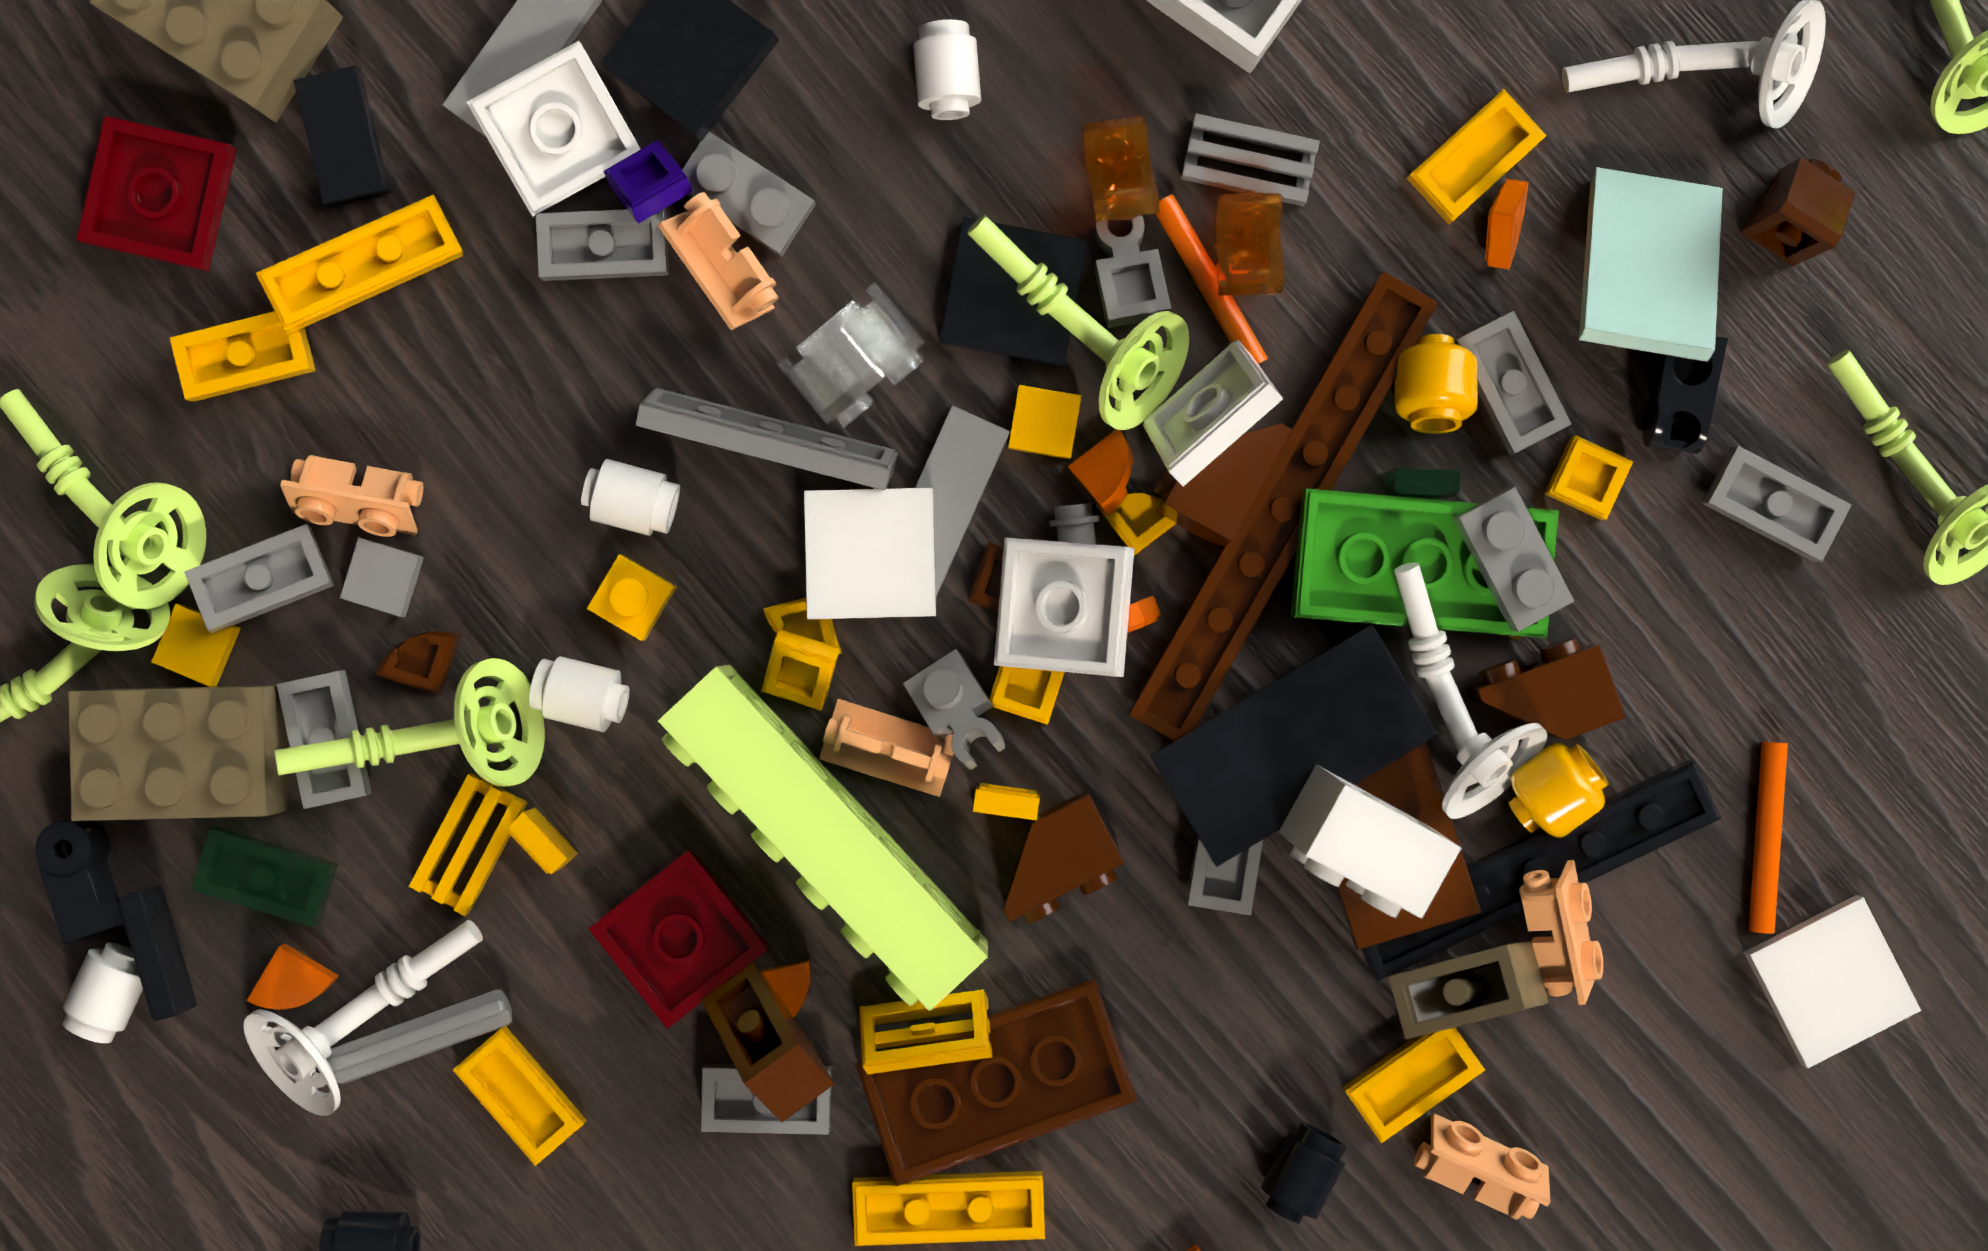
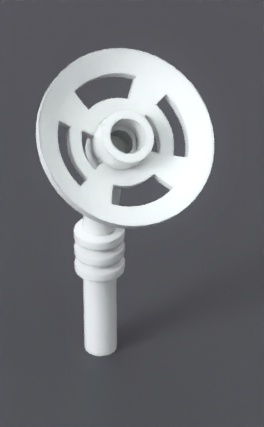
M1802 0L1785 17L1773 38L1765 36L1760 42L1747 41L1675 46L1673 41L1663 42L1662 49L1658 43L1650 44L1648 52L1644 46L1635 47L1634 54L1564 67L1562 69L1563 86L1566 93L1636 79L1640 85L1649 84L1651 78L1654 82H1660L1664 80L1665 75L1668 79L1677 78L1679 71L1751 67L1752 74L1760 76L1758 102L1761 120L1768 127L1781 128L1791 120L1801 106L1815 76L1825 37V10L1822 3L1817 0ZM1803 27L1802 44L1798 45L1797 33ZM1782 94L1780 99L1773 105V100Z
M1407 563L1395 568L1394 573L1413 635L1408 641L1410 650L1415 651L1412 654L1413 662L1419 664L1416 667L1417 675L1426 679L1455 747L1459 751L1457 760L1462 764V767L1451 781L1442 802L1444 813L1451 819H1458L1476 812L1506 791L1512 785L1511 775L1514 770L1543 749L1547 740V731L1538 723H1530L1508 730L1494 739H1491L1486 733L1478 735L1450 670L1455 667L1453 658L1447 657L1451 654L1449 645L1445 644L1447 636L1445 631L1438 630L1419 563ZM1477 782L1480 784L1479 786L1465 793L1468 786L1473 785Z
M467 920L413 958L405 955L398 960V964L393 963L387 967L386 971L378 973L375 976L374 985L314 1028L306 1026L300 1030L290 1021L263 1009L253 1011L245 1018L243 1027L247 1043L254 1057L276 1086L299 1106L320 1116L332 1114L339 1107L341 1099L335 1075L326 1060L331 1055L330 1047L387 1005L398 1006L404 1002L405 998L408 999L415 995L416 990L420 991L425 988L428 977L483 940L482 934L475 923ZM275 1022L278 1025L272 1028L267 1026V1023ZM326 1084L330 1089L329 1093L318 1091V1088H322Z

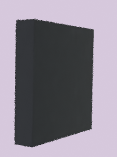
M649 0L600 64L607 72L702 141L772 51L779 39L773 31L730 0Z
M963 217L939 341L940 344L1064 368L1071 332L1049 313L1040 315L1036 311L1038 303L1030 305L1026 301L1028 293L1020 295L1016 291L1018 283L967 234L970 227L978 219ZM993 222L1035 265L1044 263L1048 267L1046 275L1054 273L1058 277L1056 285L1064 283L1068 287L1066 295L1077 303L1088 240Z

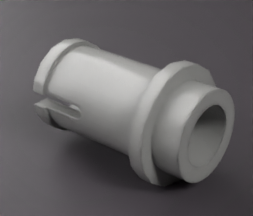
M1092 503L1054 507L1055 520H1049V526H1056L1058 542L1096 544L1094 522L1100 521V515H1093Z

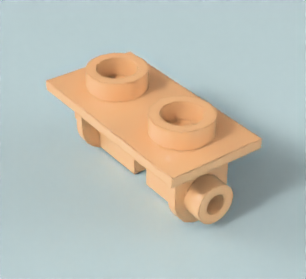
M702 192L684 205L686 212L662 221L657 225L730 330L742 326L775 308L773 303L779 297L773 288L777 283L773 278L769 277L749 247L741 249L736 253L732 244L741 235L722 210L718 199L710 200L707 194Z
M309 455L306 460L296 459L291 470V481H281L280 486L291 512L309 523L330 525L333 521L354 524L359 525L361 529L368 533L383 537L394 536L396 532L417 535L418 529L409 505L416 507L420 505L424 486L423 482L413 480L411 473L367 466L362 485L359 487L352 485L357 470L355 463Z
M837 699L832 718L829 719L824 734V744L819 760L940 797L954 754L951 745L953 734L939 740L927 726Z
M1568 860L1560 878L1550 879L1549 873L1545 870H1536L1523 876L1524 884L1519 888L1528 932L1552 930L1553 936L1533 937L1532 945L1547 994L1555 997L1564 996L1572 992V987H1575L1579 1005H1584L1587 1002L1595 980L1602 978L1603 955L1599 942L1590 941L1587 926L1592 912L1589 887L1586 883L1578 882L1574 860Z
M1433 1113L1431 1117V1145L1423 1142L1416 1152L1413 1163L1414 1166L1422 1169V1176L1424 1178L1431 1179L1464 1194L1472 1179L1476 1177L1482 1181L1474 1193L1475 1200L1515 1220L1521 1216L1532 1219L1540 1203L1548 1207L1551 1202L1548 1165L1541 1163L1535 1155L1525 1149L1509 1148L1483 1136L1477 1128L1463 1121L1453 1122Z

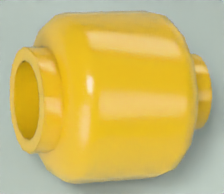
M1430 334L1418 338L1416 345L1405 349L1398 358L1397 376L1394 380L1396 413L1404 420L1411 422V428L1418 432L1442 434L1458 430L1462 426V421L1468 419L1477 410L1478 406L1476 356L1466 347L1455 344V339L1449 335Z
M1552 743L1514 770L1511 775V784L1516 797L1508 803L1518 820L1531 833L1541 827L1551 836L1561 838L1604 807L1605 797L1602 789L1609 785L1594 760L1580 745L1576 744L1570 749L1562 743Z

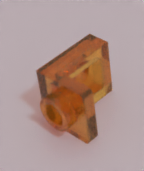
M1135 116L1085 124L1082 127L1085 169L1095 220H1129L1139 215L1160 213L1158 188L1149 156L1148 131L1145 118Z
M1244 191L1237 194H1223L1218 197L1214 224L1218 296L1282 294L1284 269L1280 235L1283 209L1281 194H1260L1254 191Z

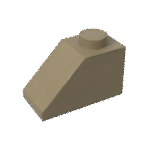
M1532 941L1507 944L1388 977L1405 1039L1550 1004Z

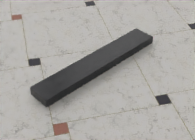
M1687 760L1605 799L1604 807L1598 813L1564 837L1557 838L1551 836L1541 829L1467 864L1466 866L1481 913L1360 949L1373 978L1376 981L1382 980L1523 913L1524 909L1519 888L1524 884L1523 876L1531 871L1545 870L1549 873L1550 879L1560 878L1567 861L1574 860L1578 882L1587 883L1722 819L1695 761Z

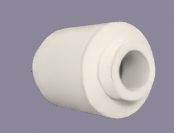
M937 20L919 26V40L913 44L918 106L922 109L931 110L932 118L937 120H954L967 117L970 114L969 107L981 102L977 40L975 37L970 36L969 24L965 21Z
M606 459L600 470L590 468L583 486L581 505L590 507L591 521L651 536L653 531L667 534L675 516L680 494V484L666 481V474Z
M562 656L558 657L555 661L542 659L535 670L531 682L529 705L533 709L541 710L544 718L605 732L611 722L620 723L623 719L629 699V686L621 684V672L619 670Z
M108 942L104 949L93 948L88 950L63 1005V1009L67 1013L63 1026L68 1031L93 1042L111 1043L116 1032L125 1030L143 991L130 947Z

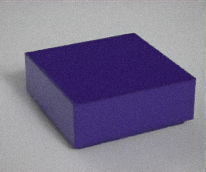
M658 140L603 171L609 186L638 224L693 192L687 176Z

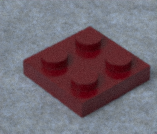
M104 116L76 241L86 245L209 272L237 149L223 142Z
M692 848L588 928L667 1029L699 1005L703 997L755 961L770 948Z

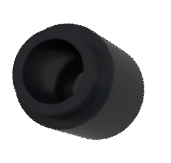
M1301 1122L1295 1134L1290 1132L1287 1134L1260 1186L1270 1196L1266 1206L1278 1215L1300 1224L1304 1215L1317 1219L1345 1166L1341 1158L1347 1146L1329 1133L1309 1123Z
M344 1211L340 1217H328L325 1220L320 1237L319 1251H420L421 1234L418 1226H411L410 1217L406 1212Z

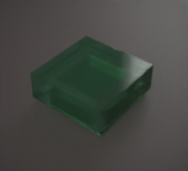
M1393 468L1386 471L1385 494H1388V496L1446 499L1455 496L1460 491V470Z

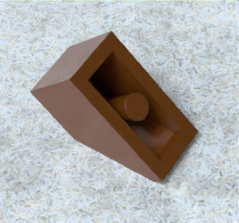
M1800 157L1779 171L1740 230V233L1787 264L1795 266L1837 245L1843 235L1855 192L1840 183L1842 176L1832 166L1817 159H1809L1807 161Z
M1279 423L1244 433L1185 486H1182L1165 467L1154 488L1156 493L1163 496L1155 513L1162 517H1167L1180 527L1220 549L1230 544L1238 533L1292 429Z
M754 962L701 999L743 1083L781 1123L834 1085L812 1042Z

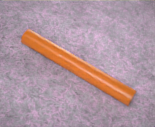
M1171 194L1158 201L1151 208L1230 344L1233 341L1239 340L1259 365L1268 360L1269 358L1175 196Z
M1761 741L1748 931L1775 933L1788 743Z

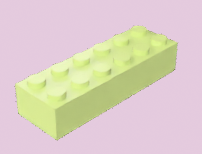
M731 665L716 666L658 720L668 731L661 740L671 753L687 767L693 762L697 763L712 778V781L706 788L715 800L732 815L736 811L741 810L755 824L757 829L751 833V836L759 847L775 862L778 863L785 857L798 870L801 877L796 881V884L803 894L820 910L830 905L845 921V926L840 931L847 941L863 957L868 958L874 952L884 962L890 972L885 977L886 981L908 1005L913 1006L919 1000L930 1012L988 958V940Z

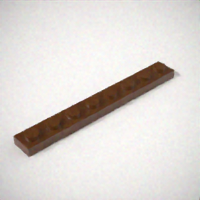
M1384 271L1379 274L1293 424L1291 433L1233 542L1222 548L1128 715L1172 740L1197 726L1296 553L1302 489L1332 490L1397 376L1399 355L1405 349L1415 345L1437 307V301Z

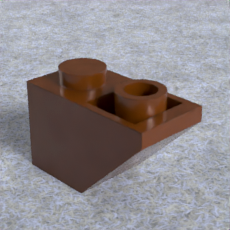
M1576 637L1568 638L1539 649L1543 660L1519 668L1516 659H1512L1488 667L1479 672L1483 682L1466 688L1470 700L1524 725L1538 723L1547 731L1548 736L1564 740L1626 718L1600 645L1584 644L1579 646Z
M1087 790L1037 815V821L1030 820L1003 903V910L1009 922L1023 916L1026 924L1033 923L1058 910L1060 905L1056 898L1079 887L1082 894L1087 895L1117 879L1113 869L1125 863Z

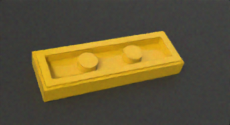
M433 194L257 272L256 275L286 335H289L463 256V251Z
M1042 1171L935 1174L897 1187L892 1176L853 1178L855 1246L1045 1239Z

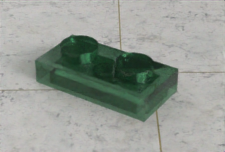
M214 827L209 829L191 890L315 927L321 923L338 863L220 827Z

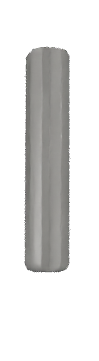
M495 989L331 1048V1055L328 1057V1063L335 1075L336 1082L338 1084H345L505 1027L512 1022V1008L504 991Z

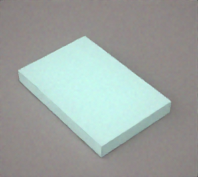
M1596 167L1590 180L1579 340L1709 361L1715 351L1723 188Z

